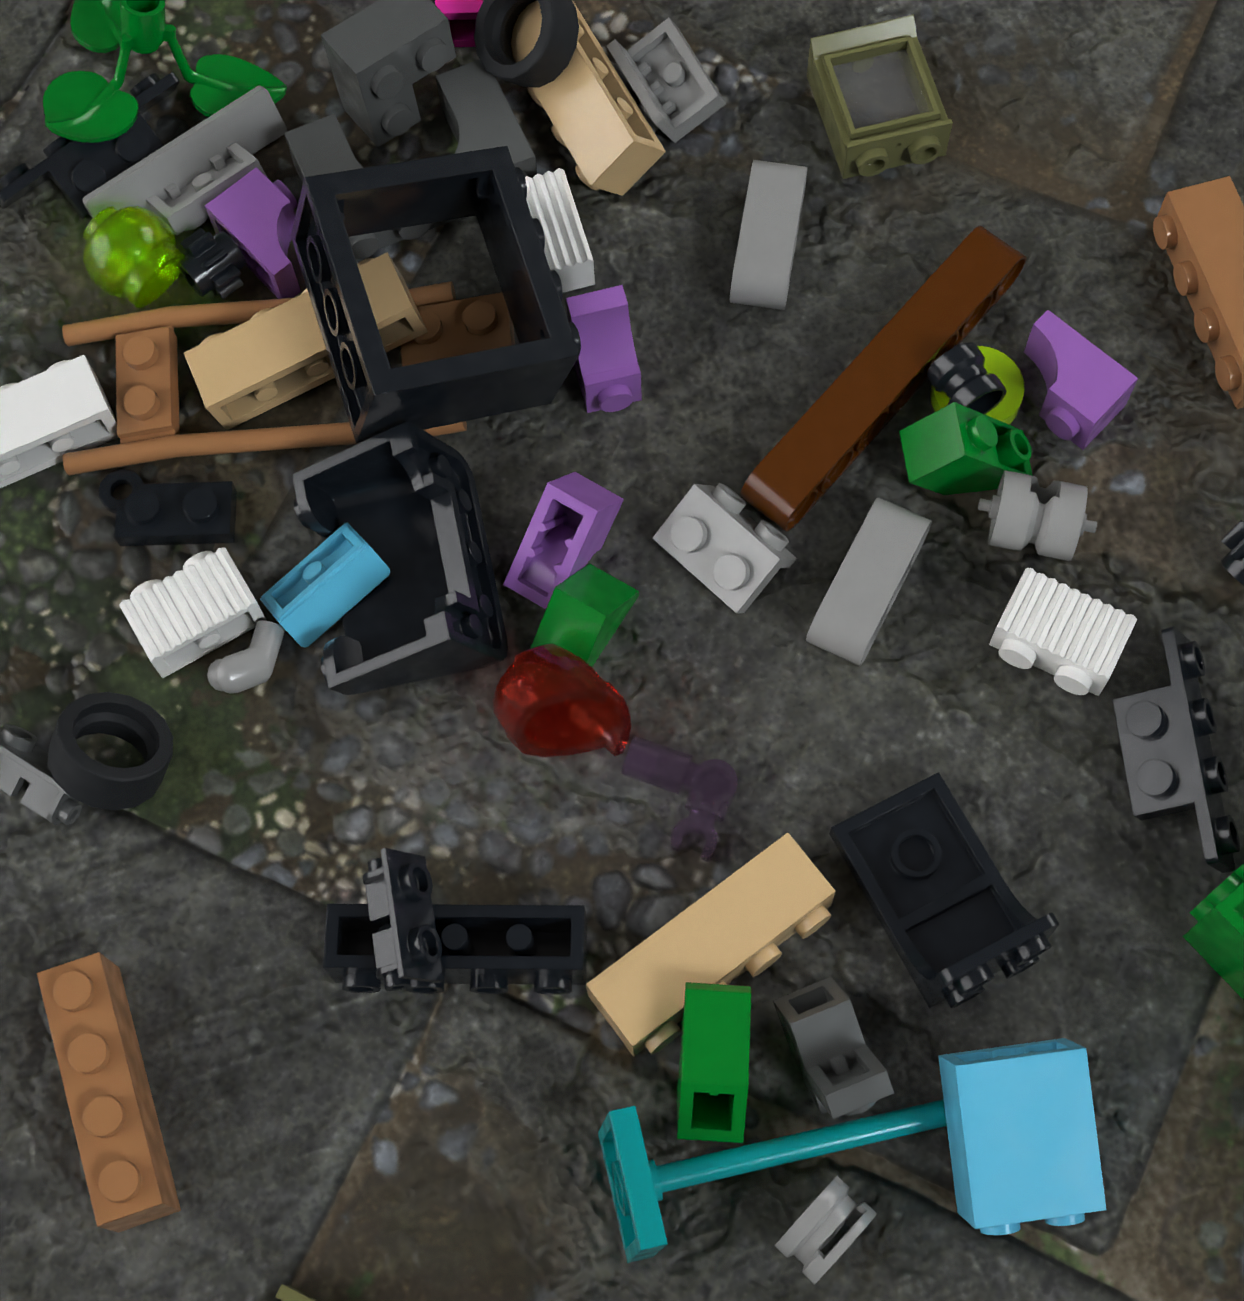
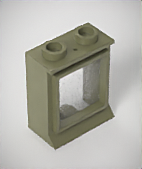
M914 14L810 38L807 79L843 179L859 175L866 177L874 176L889 168L910 163L925 164L935 160L937 157L946 155L953 122L952 119L947 117L917 38Z

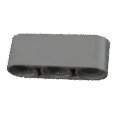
M753 160L732 275L730 303L785 310L808 167Z
M877 497L811 623L806 642L860 667L869 653L922 548L932 520L881 497Z

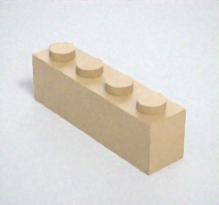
M537 0L529 4L521 12L513 28L511 47L516 63L523 60L533 50L540 35L542 15L540 4ZM575 5L579 32L577 46L568 66L554 81L541 87H528V92L532 99L546 111L552 121L551 131L555 138L571 153L577 164L575 171L580 180L593 190L601 189L623 196L666 151Z
M388 252L376 258H368L357 263L385 352L428 332L405 280ZM307 288L301 295L275 308L263 309L254 314L250 320L224 333L210 335L200 345L184 352L205 408L226 430L335 378Z
M786 833L586 984L588 997L633 1057L645 1048L648 1049L651 1055L655 1054L671 1043L682 1032L677 1023L683 1020L685 982L728 985L745 971H748L752 977L759 975L780 958L782 952L778 948L779 945L796 932L802 939L807 938L831 918L832 915L827 909L832 905L836 891L791 835Z

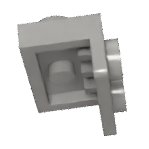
M669 17L628 50L616 39L607 45L608 50L616 61L613 65L628 91L636 93L640 100V103L637 105L652 130L656 132L660 129L674 143L726 105V102L679 28Z
M718 483L716 487L694 484L652 539L736 614L745 613L780 568H790L797 558L785 548L789 540L782 532L764 520L757 524L742 511L746 506V502L732 489L721 483Z

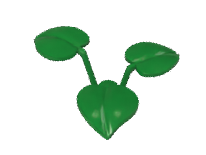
M75 0L70 17L73 37L81 46L96 53H108L120 47L115 74L109 83L101 75L90 71H72L59 75L48 85L44 92L43 111L45 127L52 133L69 140L94 143L112 140L121 136L133 126L139 111V105L135 97L119 90L124 83L130 52L133 50L140 54H150L155 52L164 41L168 43L183 78L187 82L194 84L190 91L192 105L206 117H210L257 86L267 89L274 104H276L285 96L287 86L268 71L243 59L229 55L213 54L203 56L198 60L196 72H194L189 67L178 43L176 27L165 24V0Z

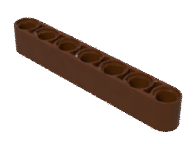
M976 227L756 466L745 481L740 497L787 532L794 528L927 381V371L936 359L955 346H958L1007 292L1022 271L1027 257L984 227Z

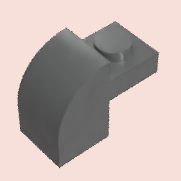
M832 977L773 1000L791 1053L804 1083L821 1114L828 1112L832 1119L842 1115H857L872 1108L876 1101L894 1094L887 1070L865 1044L850 998Z

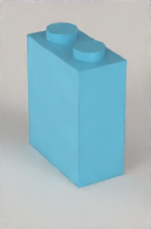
M1066 1038L938 1055L957 1213L974 1229H980L982 1234L1007 1235L1018 1232L1021 1229V1222L1044 1219L1048 1225L1069 1226L1085 1221V1213L1106 1210L1087 1050L1085 1047Z

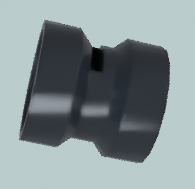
M973 342L963 343L945 352L936 359L927 371V378L935 390L945 393L949 397L948 405L956 402L982 414H987L1006 395V388L998 376L988 373L984 368L985 357Z

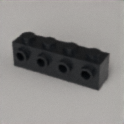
M327 904L323 968L335 983H342V990L347 992L375 993L381 990V983H384V980L377 979L376 977L377 968L372 934L391 928L390 919L379 923L370 922L368 904ZM432 904L436 931L442 944L440 959L444 982L433 983L411 980V986L406 988V991L435 994L444 992L445 984H470V991L474 993L502 994L508 992V984H534V992L540 994L562 995L571 993L572 985H586L588 923L585 905Z

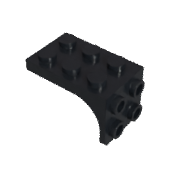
M939 772L831 827L829 834L929 1008L944 1000L948 1002L951 1009L982 993L985 990L983 985L991 981L995 977L994 974L1002 970L1006 979L1016 976L1039 962L1038 956L1052 947L1048 938L1060 925L1053 913H1049L1037 919L1021 905L1005 883Z

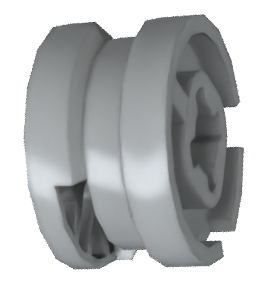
M838 1176L831 1181L775 1244V1247L786 1258L794 1255L804 1265L802 1273L814 1285L877 1215L865 1202L857 1204L848 1196L850 1187ZM846 1223L850 1229L825 1256L820 1250L829 1243Z

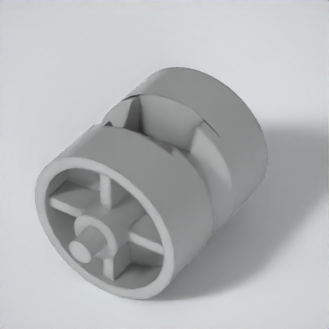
M1004 470L997 495H993L991 500L980 498L978 510L988 512V518H991L988 545L1021 551L1030 543L1035 545L1038 555L1071 561L1079 537H1082L1084 531L1095 533L1097 528V522L1087 520V514L1085 513L1088 495L1087 486L1054 480L1047 488H1041L1035 476Z

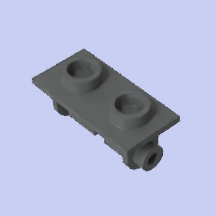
M5 724L3 728H0V790L9 796H17L26 780L30 784L20 803L54 825H58L61 822L67 826L73 824L79 817L82 806L54 781L47 764L48 752L36 746L38 739L31 732L15 725Z

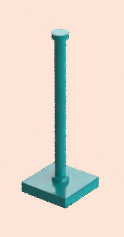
M942 1099L656 1166L653 1159L648 1160L636 1106L609 1111L598 1131V1136L627 1263L654 1257L668 1244L658 1201H662V1193L945 1127L947 1124L944 1100Z

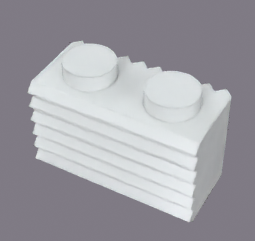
M558 168L555 172L547 171L544 175L537 173L533 178L526 176V201L532 218H537L542 225L545 238L544 253L550 270L554 269L560 277L563 293L595 285L594 261L565 171Z
M225 547L218 548L215 553L203 551L195 554L184 563L183 570L176 571L173 576L165 577L163 581L154 579L140 584L131 592L130 599L122 600L119 604L150 662L162 679L255 628L257 621H267Z
M1026 568L994 631L989 645L999 649V656L1010 665L1021 669H1030L1033 665L1054 675L1055 683L1070 693L1086 695L1090 692L1099 696L1117 664L1137 618L1132 614H1125L1122 609H1114L1111 604H1103L1100 599H1092L1089 594H1081L1078 589L1069 588L1067 584L1058 583L1055 578H1047L1044 573H1036L1033 568Z

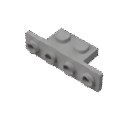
M257 86L83 198V204L104 238L110 244L117 243L155 217L176 235L183 231L193 230L201 226L208 219L209 215L205 205L257 167L266 176L258 159L253 154L284 135L287 128L268 90L262 86Z

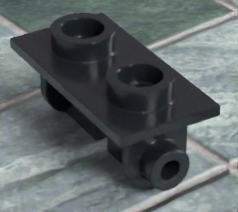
M383 848L380 850L381 858L370 860L367 863L368 872L363 875L370 922L379 923L390 919L391 928L372 934L377 968L376 977L377 979L384 980L386 991L409 988L411 980L433 983L444 982L440 959L442 944L435 926L431 899L433 885L431 875L426 866L425 856Z

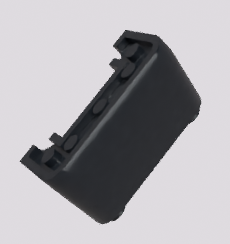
M406 421L292 474L296 494L294 509L302 525L328 538L344 523L348 522L390 568L389 576L342 616L345 636L335 637L325 643L323 657L321 658V670L327 681L328 689L344 695H356L482 669L503 661L507 657V635L476 484L468 463L456 449Z

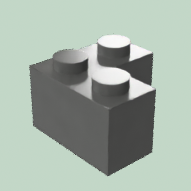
M378 0L321 34L343 109L377 147L396 136L402 135L410 127L421 121L412 84L429 73L437 71L456 57L448 18L431 0Z

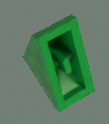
M589 563L555 587L528 652L527 660L578 689L639 597V591Z

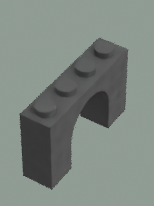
M480 59L435 76L441 109L458 142L454 154L508 146L514 166L520 167L525 177L533 178L537 174L535 155L497 79L493 74L485 70ZM335 114L284 132L293 164L302 184L305 177L363 168L355 158ZM470 217L351 236L349 240L355 259H364L386 246L404 239L412 240L419 238L430 229L454 220H465Z

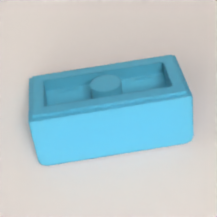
M347 522L265 592L260 600L301 647L306 648L390 574V568Z

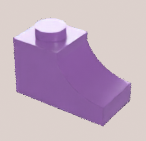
M256 167L207 203L205 208L215 233L217 234L222 230L231 237L247 261L246 266L278 299L293 298L301 290L292 263L287 258V252L291 242V232L295 219L294 209L298 204L291 191L282 181L277 179L272 183Z
M623 285L566 298L568 322H573L576 325L580 335L581 351L574 364L587 413L599 410L615 412L628 407L632 402L642 400L641 371L636 357L628 302Z
M1047 310L1033 324L1024 353L1039 368L1047 387V395L1039 416L1045 420L1048 428L1056 436L1063 440H1071L1084 450L1126 406L1138 378L1051 311Z
M572 472L548 482L503 585L546 609L555 587L585 567L592 556L602 548L624 499L577 472Z

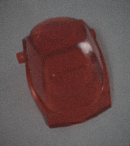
M552 643L526 650L515 656L514 662L506 670L496 686L493 697L494 714L504 728L506 736L523 754L539 757L569 756L604 747L614 756L624 752L631 731V717L626 701L610 682H605L589 664L570 651Z

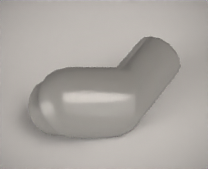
M257 621L248 649L225 656L223 659H217L210 664L207 673L210 685L215 690L234 694L268 681L273 673L285 629L277 623Z

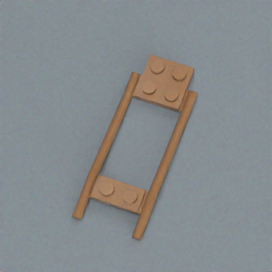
M452 281L409 289L428 332L401 345L402 366L515 345L513 323L502 292L456 300ZM293 298L168 306L63 325V338L68 347L116 338L117 436L120 438V444L65 453L63 455V466L69 476L176 457L356 444L349 422L180 434L177 336L174 334V328L241 324L250 320L257 312L267 308H275ZM464 421L425 429L424 431L432 436L467 431V423Z

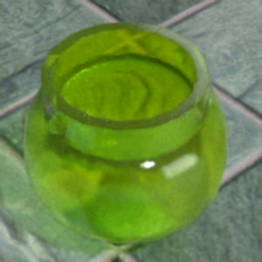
M114 206L108 207L90 221L83 233V238L87 241L83 250V262L89 277L101 290L111 296L126 298L134 307L141 308L158 299L168 290L181 273L177 262L183 259L185 255L176 247L174 233L163 218L151 210L140 206H127L119 210Z

